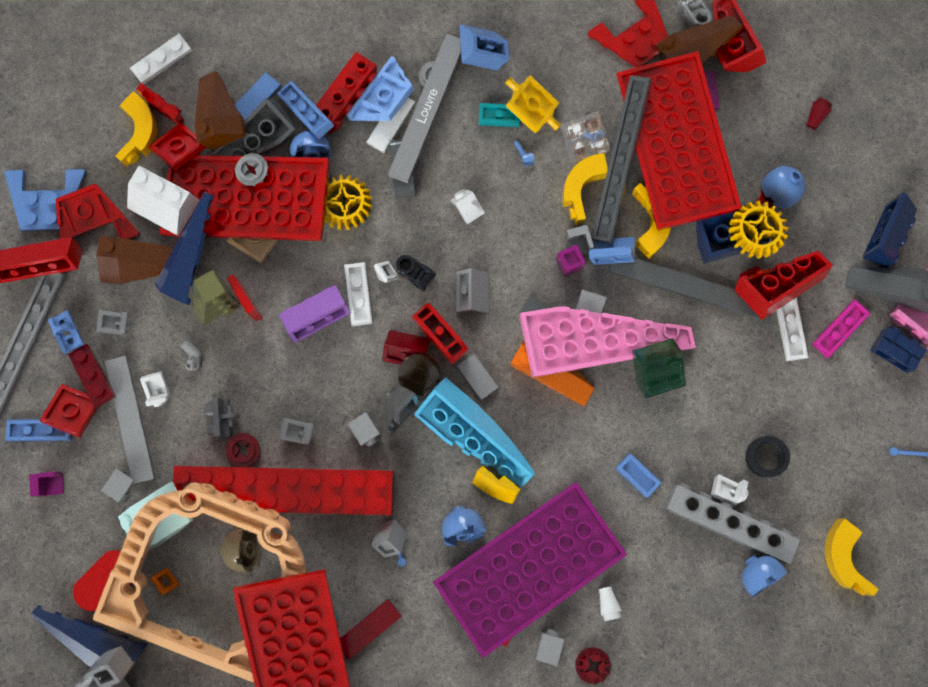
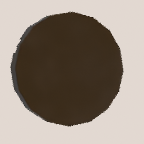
M413 354L405 358L400 365L398 380L402 387L416 395L425 396L430 394L439 384L441 377L440 368L436 361L428 355Z

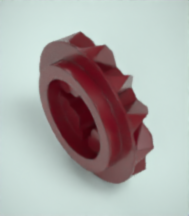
M248 433L236 434L227 442L225 449L226 457L234 466L248 467L254 464L260 456V445L257 439ZM238 443L244 447L250 444L246 450L249 457L244 454L238 455L240 451Z
M589 647L579 653L576 658L575 668L578 676L585 683L595 685L604 682L607 676L610 675L611 663L609 656L603 650ZM588 658L593 660V662H599V665H597L599 674L593 670H587L590 666Z

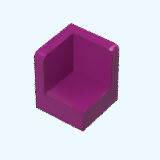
M577 244L559 252L556 257L565 277L584 269L586 264Z
M63 472L29 474L30 496L41 497L63 494Z

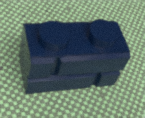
M896 327L882 329L870 351L905 373L914 371L926 352V349L921 347V342L913 338L908 339Z

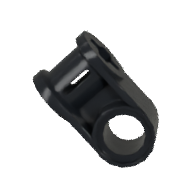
M402 255L396 261L397 272L423 292H425L426 285L431 278L436 276L432 269L409 255ZM403 262H409L411 268L409 270H402L400 265Z

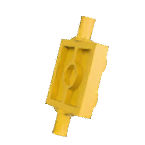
M531 75L520 85L511 77L507 79L505 84L513 90V93L505 106L534 133L538 132L545 123H548L555 131L560 127L561 124L552 117L559 102Z

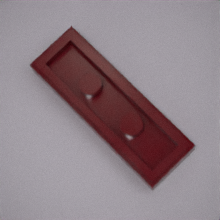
M389 598L340 638L343 652L349 660L402 617Z

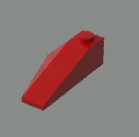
M736 0L712 1L714 21L733 16L743 27L726 45H721L716 50L717 57L724 70L748 73L767 63L763 48Z

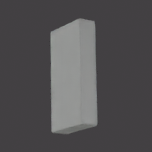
M475 354L457 365V368L481 401L498 389V386Z

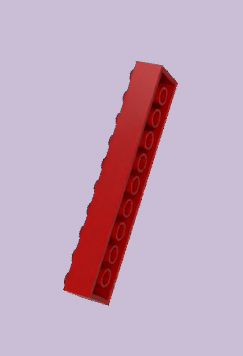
M174 466L173 484L177 491H182L190 483H206L214 486L217 491L232 493L237 499L252 501L259 508L264 510L271 509L278 513L393 515L394 471ZM188 493V497L191 500H197L193 493Z

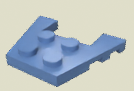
M85 169L66 170L65 190L24 191L26 172L23 170L5 171L4 174L20 230L59 231L55 199L81 189L80 187L87 171Z

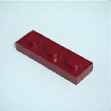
M88 344L68 354L93 406L99 408L116 397L95 354Z

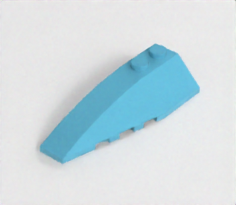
M446 377L433 389L414 415L451 446L454 443L463 449L462 452L468 456L472 454L479 458L481 464L487 467H494L498 470V474L506 476L520 487H523L535 474L521 452L495 421Z

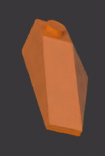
M523 340L510 366L532 378L525 341ZM578 370L533 377L538 382L584 407L594 390V387Z

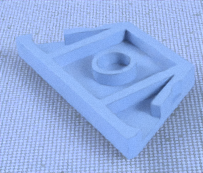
M393 56L390 57L346 115L350 121H391L414 91L412 84Z

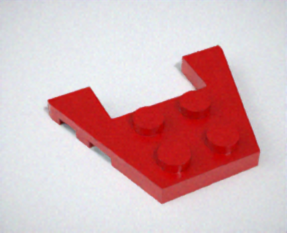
M635 0L634 2L645 14V17L617 37L611 34L603 22L588 31L587 35L601 43L605 48L618 54L617 56L634 67L646 65L659 55L656 44L668 37L655 0Z
M92 184L55 199L57 223L60 231L59 239L73 237L74 239L76 236L112 222L119 238L131 239L140 235L135 226L97 184Z

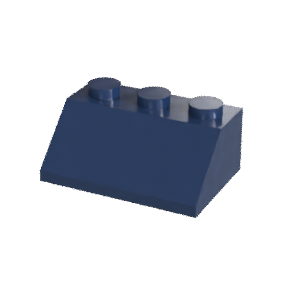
M902 192L886 204L862 258L880 267H889L898 261L900 256L898 251L908 239L906 233L916 221L914 216L917 209L906 193Z
M735 212L696 221L697 246L703 264L741 254L742 248L740 246L734 248L737 241H730V237L734 234L728 231L730 227H733L729 222L731 219H734L733 214ZM748 216L744 221H755L758 216ZM757 225V226L755 227V229H757L756 231L759 232V233H758V235H759V234L761 233V231H759L760 229L758 228V225ZM761 238L758 244H767L770 241V239Z

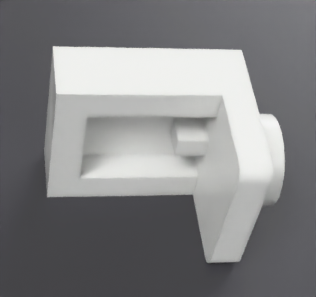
M460 190L451 199L452 204L457 207L467 224L485 213L476 196L470 190Z
M160 371L142 376L140 381L147 397L146 406L153 405L158 407L164 405L170 396V392L163 372Z
M717 475L714 478L711 496L734 507L747 498L748 481L743 480L736 483L722 475Z

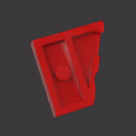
M140 83L136 88L149 106L176 124L182 123L185 120L181 115L182 111L174 104L169 105L163 97L151 91L144 84Z

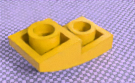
M484 466L477 470L472 482L486 494L509 504L515 502L520 492L515 483L506 476L498 480Z

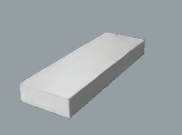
M408 98L391 121H379L367 140V144L385 154L390 146V140L395 138L414 107L415 101Z
M365 262L344 265L351 326L373 324Z
M795 298L777 310L786 361L809 358L798 301Z

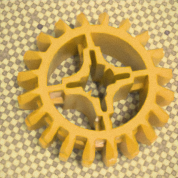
M340 174L337 181L332 177V183L328 182L324 222H330L329 225L332 228L337 224L338 230H341L343 225H345L346 230H350L349 224L352 223L357 228L356 221L359 220L360 223H364L365 221L362 216H370L367 211L372 209L370 202L373 200L371 196H368L370 190L365 189L366 184L364 182L359 184V178L357 177L353 181L351 175H348L346 180H344L343 175ZM346 188L356 191L360 196L349 195L346 192ZM339 190V194L329 200L331 195ZM343 195L347 199V204L345 205L346 210L342 205V200H344ZM360 204L359 208L350 215V210ZM328 208L341 210L343 216L333 214Z
M756 201L754 205L751 202L747 203L746 207L742 206L739 212L733 214L734 219H731L729 222L733 227H730L728 231L734 234L730 237V241H737L734 248L740 246L742 248L741 254L748 251V258H751L754 254L757 259H760L763 255L767 258L771 253H777L778 248L783 247V241L787 239L785 232L788 231L789 227L783 226L787 219L780 218L782 212L776 213V206H773L771 209L768 208V202H765L762 206L760 201ZM748 216H758L755 221H744ZM757 225H758V228L760 229L759 231H761V233H760L759 235H758L759 232H757V231H756L757 229H755V227H756ZM761 238L772 239L771 243L769 244H758Z

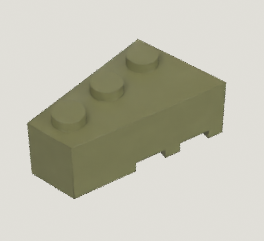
M213 270L193 281L194 295L192 299L194 302L192 307L203 326L223 314L227 316L236 311L235 307L239 306V303L228 284Z

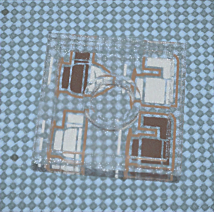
M600 111L561 125L571 164L578 163L593 155L611 151Z

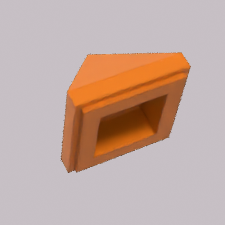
M168 568L149 578L161 596L180 585ZM164 575L170 582V586H165L162 582Z

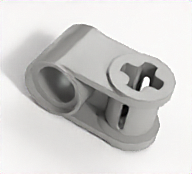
M680 0L677 2V8L690 28L711 21L712 15L703 0Z

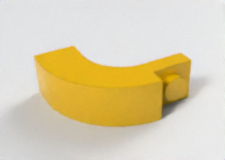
M134 91L120 105L121 109L133 119L135 124L132 138L115 155L126 167L136 163L140 153L148 157L152 152L149 146L157 140L158 135L157 121L152 110Z
M604 153L593 155L580 161L570 171L566 179L562 194L563 207L571 206L569 208L570 219L575 220L576 225L584 224L586 219L581 200L582 188L592 181L606 179L608 167Z
M640 183L634 188L632 195L647 210L651 223L649 230L637 240L635 245L649 260L663 246L671 228L657 231L646 187Z
M838 518L829 530L825 542V559L828 569L843 588H852L862 596L865 594L874 596L879 589L856 571L851 559L852 548L863 532L845 518Z

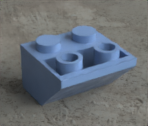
M463 24L459 26L462 63L498 70L509 60L508 41L498 33Z

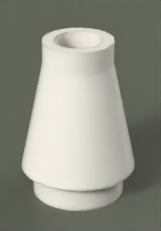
M612 587L599 589L600 612L604 621L621 618L620 612H622V609L612 591Z

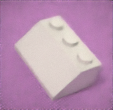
M138 166L128 183L127 208L177 236L180 235L200 201L190 192L141 166Z

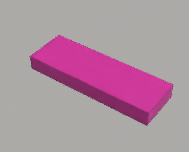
M854 299L812 345L826 358H829L871 313Z

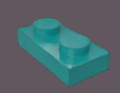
M480 103L479 125L519 127L520 119L505 106L506 104Z

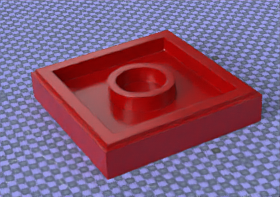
M181 122L149 146L150 150L174 171L207 148L198 143L196 135Z
M234 274L227 277L228 283L246 313L255 321L262 319L261 313L242 282Z
M61 384L39 421L81 438L98 408L93 406L87 393Z

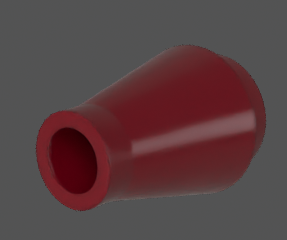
M817 98L812 103L805 126L811 127L812 130L816 131L832 111V103L826 99Z

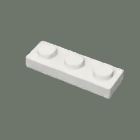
M178 34L134 64L130 69L142 84H146L192 50L182 36Z

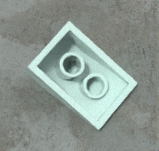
M173 482L166 484L134 504L118 517L126 534L129 532L134 517L147 502L159 495L177 491ZM175 513L164 518L157 527L148 551L162 545L191 523L193 519L182 517Z

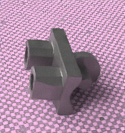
M212 398V402L205 404L206 415H213V423L207 424L206 434L214 435V437H232L231 427H234V419L240 418V413H233V405H230L229 399Z

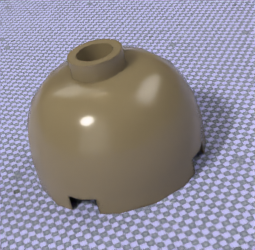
M242 528L235 529L227 534L220 547V554L229 569L236 572H253V567L259 565L261 550L260 546L256 549L255 535L257 534Z

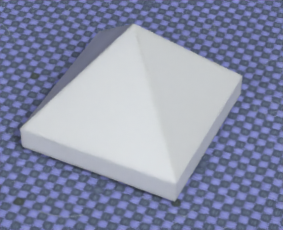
M389 261L374 265L380 281L386 283L399 278V275ZM384 268H386L390 276H387V274L384 271Z

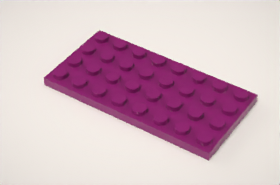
M575 482L438 577L433 583L481 657L484 658L624 558L627 553L579 484Z

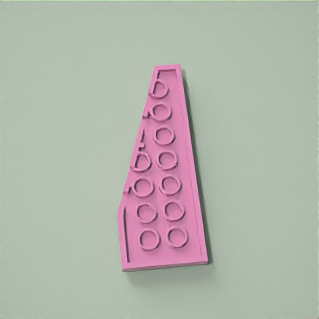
M564 306L519 314L532 378L696 348L692 328L669 323L662 324L651 320H638L632 317L595 313L583 309L576 310Z

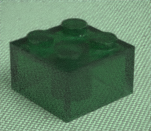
M673 338L632 350L636 382L645 398L686 386L683 352Z

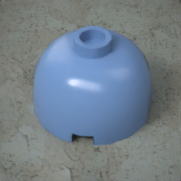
M305 131L294 137L290 145V157L329 158L331 161V146L325 136L318 139L311 131Z
M779 166L770 171L762 180V190L767 199L770 197L775 201L773 205L782 209L791 208L799 202L806 189V183L802 174L790 166Z
M463 506L453 508L444 518L441 528L444 544L447 546H456L455 542L467 540V543L476 541L484 536L483 531H487L482 517L475 510L464 508Z
M754 555L745 561L747 566L742 571L741 579L746 591L751 597H754L771 584L780 580L787 574V571L777 559L771 556L764 555L757 558Z

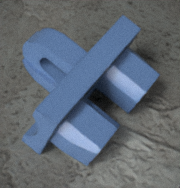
M66 310L62 314L48 319L52 333L64 354L85 345L70 311ZM62 331H64V332H68V331H69V332H71V334H69V335H67V336L64 337Z

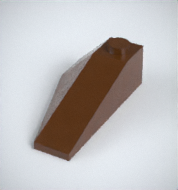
M729 16L673 33L657 43L656 47L661 60L698 51L703 66V63L708 58H713L716 55V50L721 45H726L743 27L733 16Z
M217 71L199 78L194 122L197 142L213 151L246 136L243 116L235 107V102L229 96L227 88Z
M100 236L96 255L100 282L124 284L159 276L174 247L124 238Z

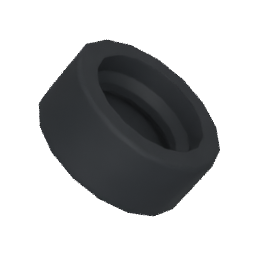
M764 436L755 439L749 444L745 460L748 468L754 474L770 478L781 475L787 469L790 463V452L782 440L774 436ZM764 444L774 446L780 454L778 465L770 470L761 468L755 459L757 449Z

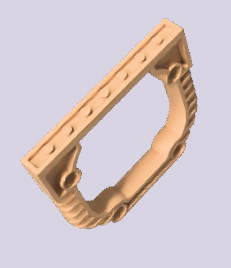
M190 483L182 491H172L153 498L138 511L133 519L115 568L111 571L93 620L254 683L244 640L232 644L229 651H225L203 642L198 637L187 636L177 629H169L146 619L149 611L145 606L141 593L147 586V577L141 572L157 527L164 518L173 513L187 518L197 517L201 513H205L257 534L258 541L262 547L278 555L282 569L281 578L306 573L305 558L298 546V542L289 534L291 530L290 522L286 518L279 516V513L274 510H264L252 501H242L237 499L234 494L229 492L222 493L215 490L214 486L206 483ZM188 493H193L197 500H191L188 497ZM273 528H280L283 534L274 533ZM129 582L135 584L136 589L132 588Z

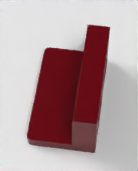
M389 330L384 343L382 361L401 365L405 358L413 354L426 355L430 340L426 337Z

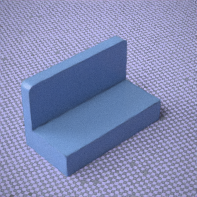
M634 237L615 238L613 244L593 241L594 249L589 250V258L593 265L635 262Z

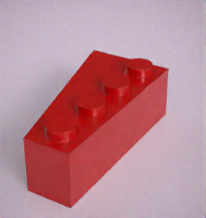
M815 251L794 258L791 262L777 264L771 269H762L756 271L753 275L742 276L739 278L734 290L764 320L825 279L833 265L819 251Z

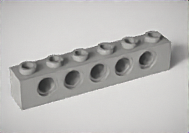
M680 483V486L673 485L664 510L766 556H771L784 564H791L800 539L793 537V532L783 528L781 531L773 528V523L761 519L759 522L753 519V514L741 510L739 513L732 509L733 505L721 501L719 504L712 500L713 497L704 492H700L699 495L692 491L693 488L684 483ZM689 498L694 499L696 503L693 510L687 507L686 503ZM710 507L714 508L716 512L713 519L707 516V510ZM730 516L736 520V525L733 528H730L727 524ZM751 525L756 529L754 537H750L748 534V528ZM770 535H774L776 538L774 546H770L768 542Z

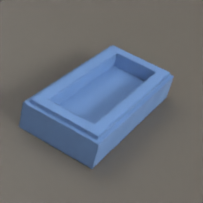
M631 453L615 468L646 499L662 483Z

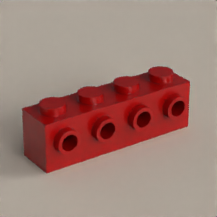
M355 52L316 104L318 109L334 125L327 132L330 135L333 131L340 129L343 123L342 119L349 113L357 99L365 92L368 84H371L378 75L376 64L358 52Z
M73 237L0 250V283L78 270L83 250Z

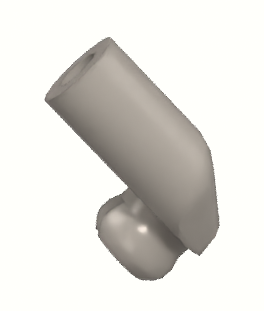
M187 340L181 345V348L189 355L185 368L188 371H196L200 367L202 354Z

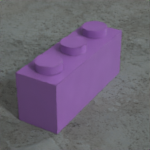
M336 285L325 288L313 297L306 298L294 307L287 308L279 316L289 336L296 343L351 313Z

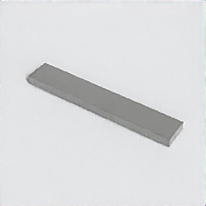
M122 356L105 361L110 386L116 396L113 399L131 478L134 479L133 485L156 479L128 357Z

